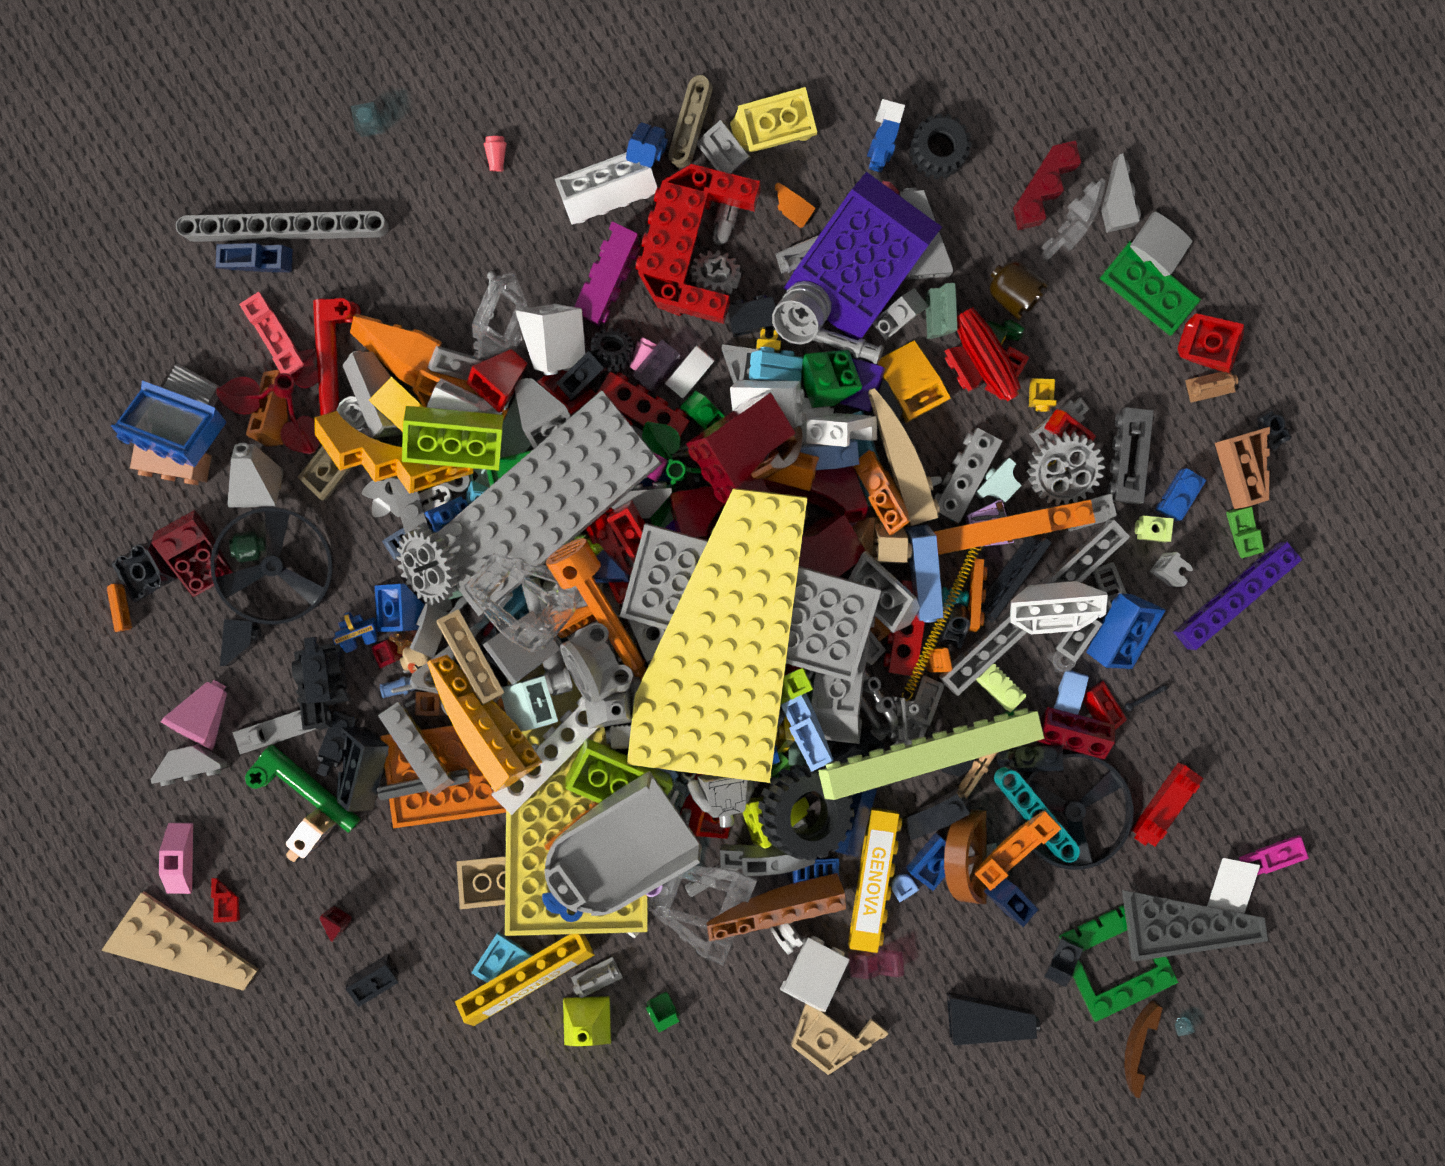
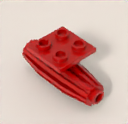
M974 307L958 315L957 332L963 346H956L945 350L947 355L945 360L951 369L955 368L959 375L957 380L963 389L967 388L969 392L981 386L980 382L983 379L1000 400L1005 398L1008 402L1018 396L1017 390L1021 386L1015 370L991 327Z

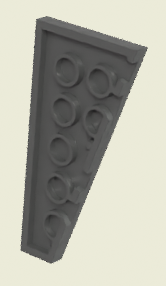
M1122 890L1131 959L1133 961L1268 941L1265 918Z

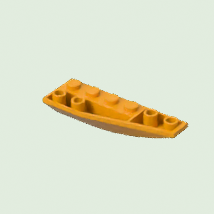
M448 655L429 660L428 666L445 710L468 753L495 792L514 784L541 765V759L517 724L493 700L481 705L463 670Z

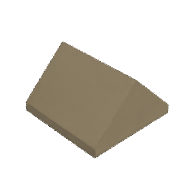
M322 446L299 474L298 478L319 499L324 501L329 498L353 467L340 471Z

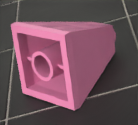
M215 680L212 683L206 682L168 713L161 723L202 746L213 750L227 695L224 691L226 686Z

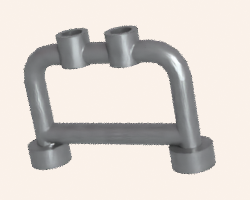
M865 671L863 691L871 694L876 702V710L884 713L889 723L884 724L879 720L863 695L860 709L871 723L867 729L878 740H882L886 737L887 733L898 728L899 722L895 712L892 710L894 708V701L890 697H884L879 691L881 687L880 680L876 677L871 678Z

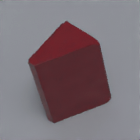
M336 906L330 907L320 916L319 919L331 942L344 932L352 916Z

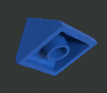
M937 833L930 838L906 866L907 870L915 878L933 891L945 878L944 853L946 841Z

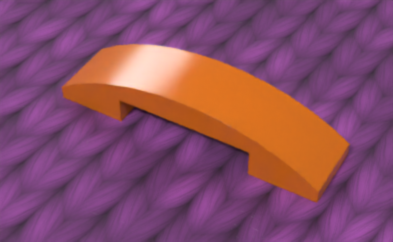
M1046 811L1039 813L1020 826L995 848L974 874L991 891L1008 876L1007 872L1041 842L1045 844L1062 828Z

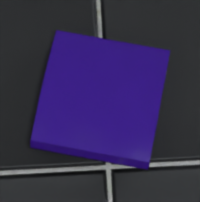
M852 358L862 388L838 404L871 413L872 405L868 392L874 388L877 391L879 390L885 368Z

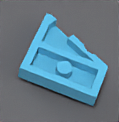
M497 932L471 973L488 983L534 955L500 932Z

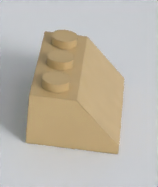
M506 856L457 861L460 909L505 905Z

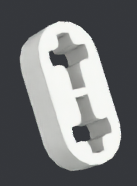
M438 485L419 493L421 502L429 501L428 504L423 506L424 514L435 507L451 501L452 493L450 489ZM438 490L447 493L444 497V502L439 499L432 501L431 498L438 495Z

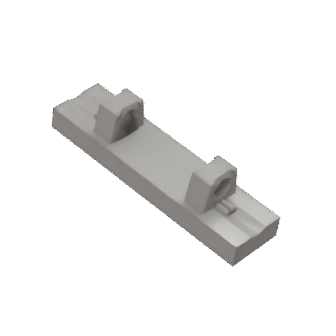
M299 710L233 732L239 753L243 754L317 728L304 731ZM261 729L265 740H262L260 738L259 731Z

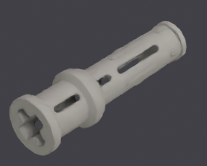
M823 328L820 329L813 341L824 343L840 350H849L856 359L863 358L873 362L875 365H878L884 349L882 345L878 347L866 343L865 339H851Z

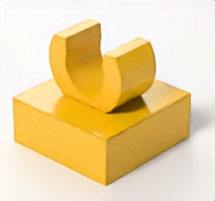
M762 329L760 333L761 339H757L756 350H760V347L774 348L775 353H779L781 341L777 340L778 333L776 330H774V336L768 339L765 337V329Z

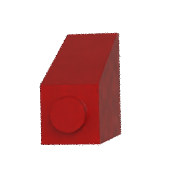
M510 349L472 366L466 384L500 413L504 410L515 392L516 384L522 380L528 363Z

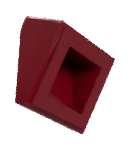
M398 637L388 639L371 647L379 668L395 663L403 657V649Z

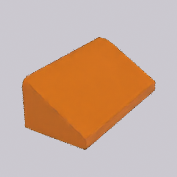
M111 584L107 586V593L114 631L131 630L132 624L125 588L123 584Z

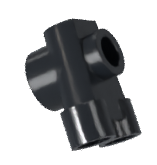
M1268 410L1256 418L1260 430L1270 427V434L1267 435V449H1270V451L1292 438L1288 428H1285L1284 418L1280 415H1275L1273 410Z

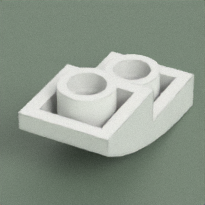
M696 345L665 384L680 397L684 398L714 362V359Z

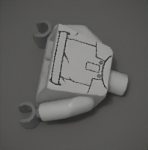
M681 771V779L684 782H688L687 786L692 798L702 811L708 812L712 817H719L720 827L734 826L733 814L745 811L746 804L749 802L755 789L753 781L713 775L697 776L698 780H695L696 773H691L692 776L687 777Z

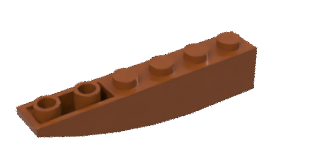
M838 873L789 884L748 899L706 922L709 941L721 940L739 934H746L756 930L768 929L773 926L845 910V892Z

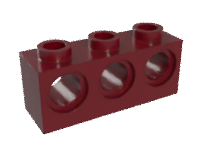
M1047 707L1040 720L1044 739L1038 740V742L1053 746L1062 745L1064 749L1101 759L1106 758L1115 743L1114 724Z

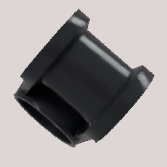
M956 603L953 604L954 606H950L952 610L948 609L950 614H946V616L949 618H945L944 620L947 622L942 623L945 626L940 625V628L943 630H938L941 634H937L939 637L937 638V643H947L955 645L957 649H961L970 628L968 607L964 604Z

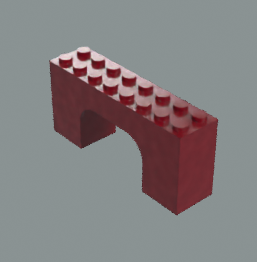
M770 392L749 399L690 440L686 445L689 448V455L694 461H697L702 469V476L712 485L715 497L725 507L733 488L769 492L763 479L753 478L751 474L764 461L768 453L796 433ZM845 515L824 517L803 531L798 566L839 577L855 565L866 550L858 540Z

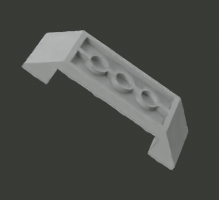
M875 615L870 627H874ZM870 629L854 682L819 672L815 673L811 705L826 740L856 744L860 742L862 720L859 718Z

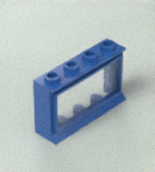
M142 380L140 392L115 425L112 424L111 427L117 433L116 437L126 444L131 442L144 451L152 450L162 458L170 457L182 466L188 464L195 467L227 422L213 406Z

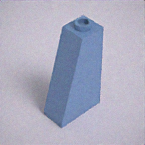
M927 524L904 527L908 537V544H912V554L908 560L913 595L917 598L920 607L916 615L920 621L935 622L937 618H944L937 537Z

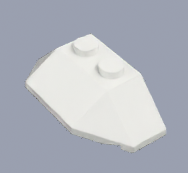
M1077 581L1029 585L1011 600L1010 622L1029 634L1078 631L1098 617L1101 618L1106 615L1108 595L1104 591Z

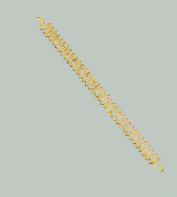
M972 554L967 555V556H969V557L977 558V557L973 556ZM970 558L965 559L964 561H965L966 563H963V566H964V567H966L965 565L973 566V565H971L970 563H968L967 561H971V562H975V561L971 560ZM961 567V570H962V571H959V574H961L960 572L965 573V574H969V573L966 572V571H964V570L962 569V568H964V567ZM963 574L957 575V577L960 576V577L967 578V577L964 576ZM961 578L955 579L957 583L953 584L955 587L951 588L953 590L950 591L951 595H953L952 593L960 594L954 589L962 590L956 585L963 586L958 581L965 582ZM950 602L944 603V605H945L946 607H943V608L952 610V609H951L950 607H948L947 605H950V606H954V605L951 604ZM937 619V622H939V621L947 622V621L944 620V619H942V620ZM939 622L940 624L935 623V625L937 624V625L945 626V625L942 624L941 622ZM927 639L929 643H925L926 646H936L930 642H937L935 639ZM924 654L925 656L920 655V657L923 659H918L920 663H922L921 661L928 662L926 659L923 658L927 656L926 654ZM916 663L918 667H920L919 665L926 666L924 663ZM914 667L916 671H918L917 669L924 670L922 667ZM912 671L913 674H915V673L922 674L920 671H918V672ZM915 674L916 676L910 675L911 678H921L917 674ZM913 678L914 680L908 679L909 682H911V681L919 682V681L916 680L915 678ZM911 682L912 684H909V685H908L910 688H907L906 690H907V691H909L908 689H910V690H915V689L912 688L910 685H912V686H917V685L914 684L913 682Z

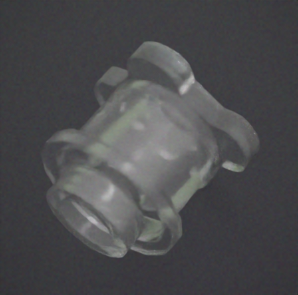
M1058 650L1047 655V659L1053 664V670L1056 673L1070 671L1076 664ZM1063 656L1066 658L1064 664L1061 663V658Z

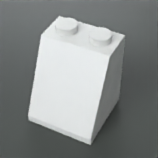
M551 304L516 311L535 370L543 371L544 375L558 374V370L562 369L569 371L585 355L582 308Z

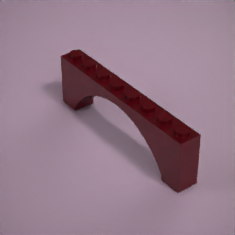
M853 466L816 470L810 491L763 479L770 493L807 497V502L817 505L835 516L845 515L849 523L865 520L868 505ZM703 486L698 489L680 490L671 493L670 510L676 531L707 540L724 509L723 503L715 497L713 487Z

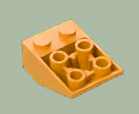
M915 340L880 359L878 366L885 368L882 380L888 382L902 409L901 416L904 418L905 423L950 399L940 377Z

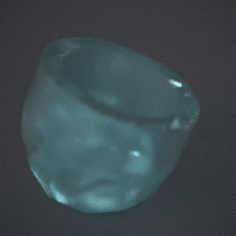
M1182 1017L1176 1020L1175 1030L1177 1036L1196 1032L1194 1024L1189 1018Z

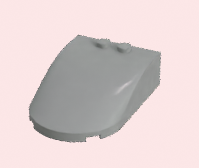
M649 771L600 802L556 838L547 854L545 879L553 896L571 911L577 913L578 910L591 913V916L606 915L623 908L699 864L702 845Z

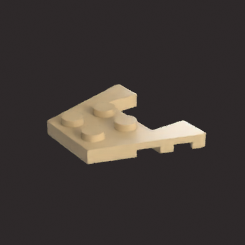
M805 1003L791 1046L829 1075L852 1060L861 1051L870 1048L879 1039L885 1038L889 1033L871 1018L858 1036L855 1037L825 1012L819 1011Z

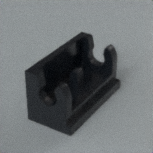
M389 954L348 978L345 989L358 1007L399 983V971L397 968H392V959Z

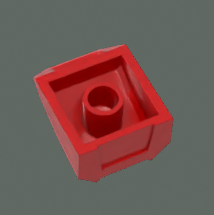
M1195 314L1185 324L1177 348L1181 358L1196 364L1230 373L1243 339L1244 324Z

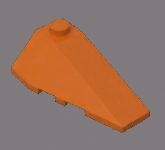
M359 314L353 316L350 333L370 352H373L377 359L398 379L414 387L420 370L428 368L435 347H441L442 342L420 330L408 331L402 329L401 325L394 324L389 326L375 318Z

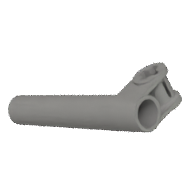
M537 577L525 580L521 585L528 611H533L535 615L540 612L542 615L540 601L542 585L540 579ZM543 617L548 623L544 627L550 634L553 632V624ZM561 650L543 663L545 680L549 693L552 696L570 692L573 688L569 671L563 663V656L560 654Z

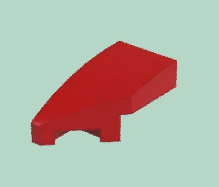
M211 878V898L214 899L213 923L239 922V897L219 879Z

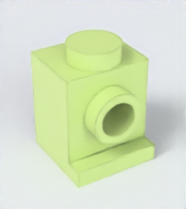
M1140 516L1139 520L1135 523V534H1138L1137 539L1171 542L1174 518ZM1153 524L1157 525L1156 533L1152 531Z

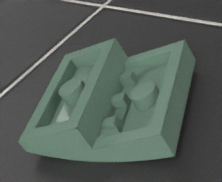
M946 283L941 288L929 289L925 293V302L929 306L926 308L927 339L942 337L957 331L955 283Z

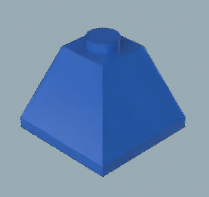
M405 584L375 586L377 632L418 630L419 626L416 623L425 605Z

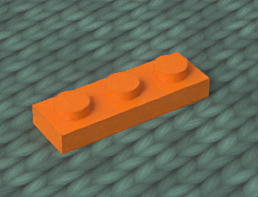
M974 559L973 561L975 562L971 563L973 566H971L968 604L969 632H977L980 626L984 624V612H981V603H985L986 589H982L983 580L986 581L987 567H984V559Z

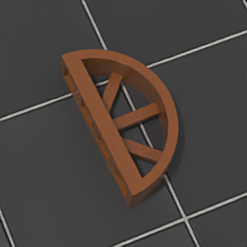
M971 809L969 815L951 824L947 835L944 853L946 882L952 896L961 902L987 904V894L984 892L987 886L974 874L981 863L987 858L986 811Z

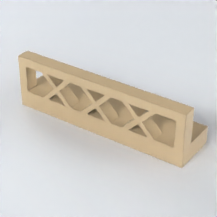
M459 609L438 619L436 622L481 705L500 698L504 691Z

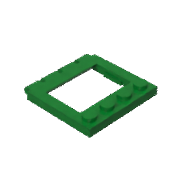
M1124 905L1119 906L1122 915L1119 916L1117 911L1113 909L1098 917L1101 925L1098 926L1095 919H1092L1077 927L1080 935L1077 936L1075 930L1071 929L1059 935V938L1061 939L1063 936L1083 945V951L1127 931ZM1167 957L1153 958L1157 967L1097 996L1093 992L1090 985L1091 982L1082 963L1078 960L1073 978L1094 1022L1179 983Z

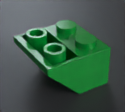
M849 350L805 354L802 363L801 379L811 408L835 406L861 390L862 385Z

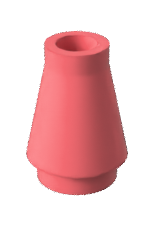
M503 136L486 137V143H484L490 171L493 172L504 171L503 165L507 143L504 142Z

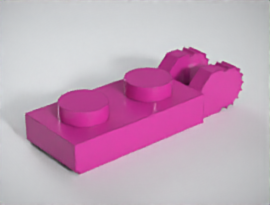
M1297 835L1239 857V860L1246 863L1259 860L1260 867L1257 873L1259 875L1304 861L1309 856L1302 837Z

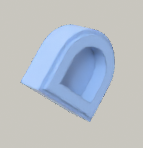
M898 874L891 882V889L899 902L919 891L913 879L907 874Z

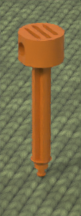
M584 538L576 539L563 545L548 557L546 565L562 589L577 587L598 623L608 629V639L624 665L628 666L632 670L633 675L639 677L641 682L647 670L645 659L642 658L593 578V575L601 567L600 561Z

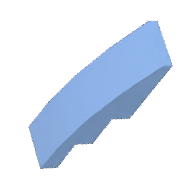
M805 693L782 704L781 707L792 726L789 729L811 772L832 762L833 758L807 694Z

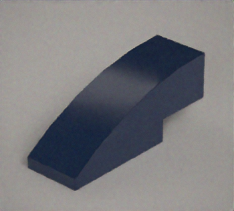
M257 243L217 244L215 267L240 271L292 272L293 249L283 245H259Z

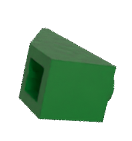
M694 391L680 407L703 431L725 417L704 395L697 391Z

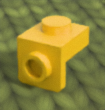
M1030 379L1029 407H1036V411L1047 412L1050 411V408L1057 405V401L1054 400L1055 379Z

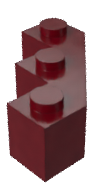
M1076 141L1054 145L1043 159L1013 207L1018 230L1040 226L1046 220L1042 201L1058 198L1064 191L1060 174L1075 171L1081 164Z

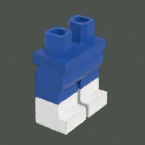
M882 99L875 120L881 122V125L868 150L867 157H871L868 169L882 173L885 163L890 161L895 149L894 141L905 105Z

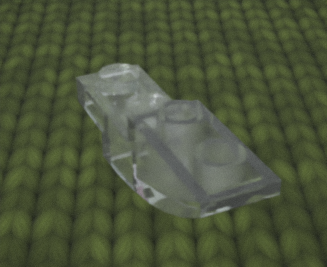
M1103 178L1097 184L1092 181L1083 190L1086 195L1081 200L1076 198L1067 207L1070 210L1065 216L1068 220L1057 230L1060 235L1056 239L1051 237L1042 246L1044 252L1040 257L1047 262L1061 246L1069 252L1084 236L1093 222L1102 201L1105 188V180Z

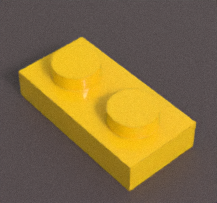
M787 717L784 718L781 725L777 728L775 744L778 753L787 752L795 741L789 729L792 726Z

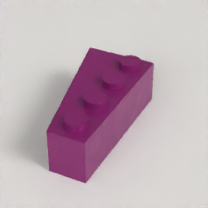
M613 221L609 227V230L612 231L610 239L603 240L600 247L599 257L601 259L600 261L596 260L590 270L589 278H591L590 283L585 282L574 306L582 308V319L600 327L601 322L606 323L611 313V310L608 308L612 301H617L621 292L619 286L622 280L626 282L631 272V269L628 267L632 260H637L641 252L638 234Z

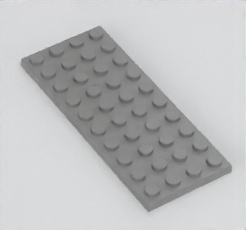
M603 391L599 392L437 532L438 540L444 538V546H450L449 554L455 555L452 561L458 564L454 570L459 573V576L455 577L459 584L455 586L478 616L483 617L502 601L506 595H509L543 566L553 552L571 542L662 464Z
M645 523L620 617L666 630L708 540ZM798 566L786 664L854 682L881 589Z

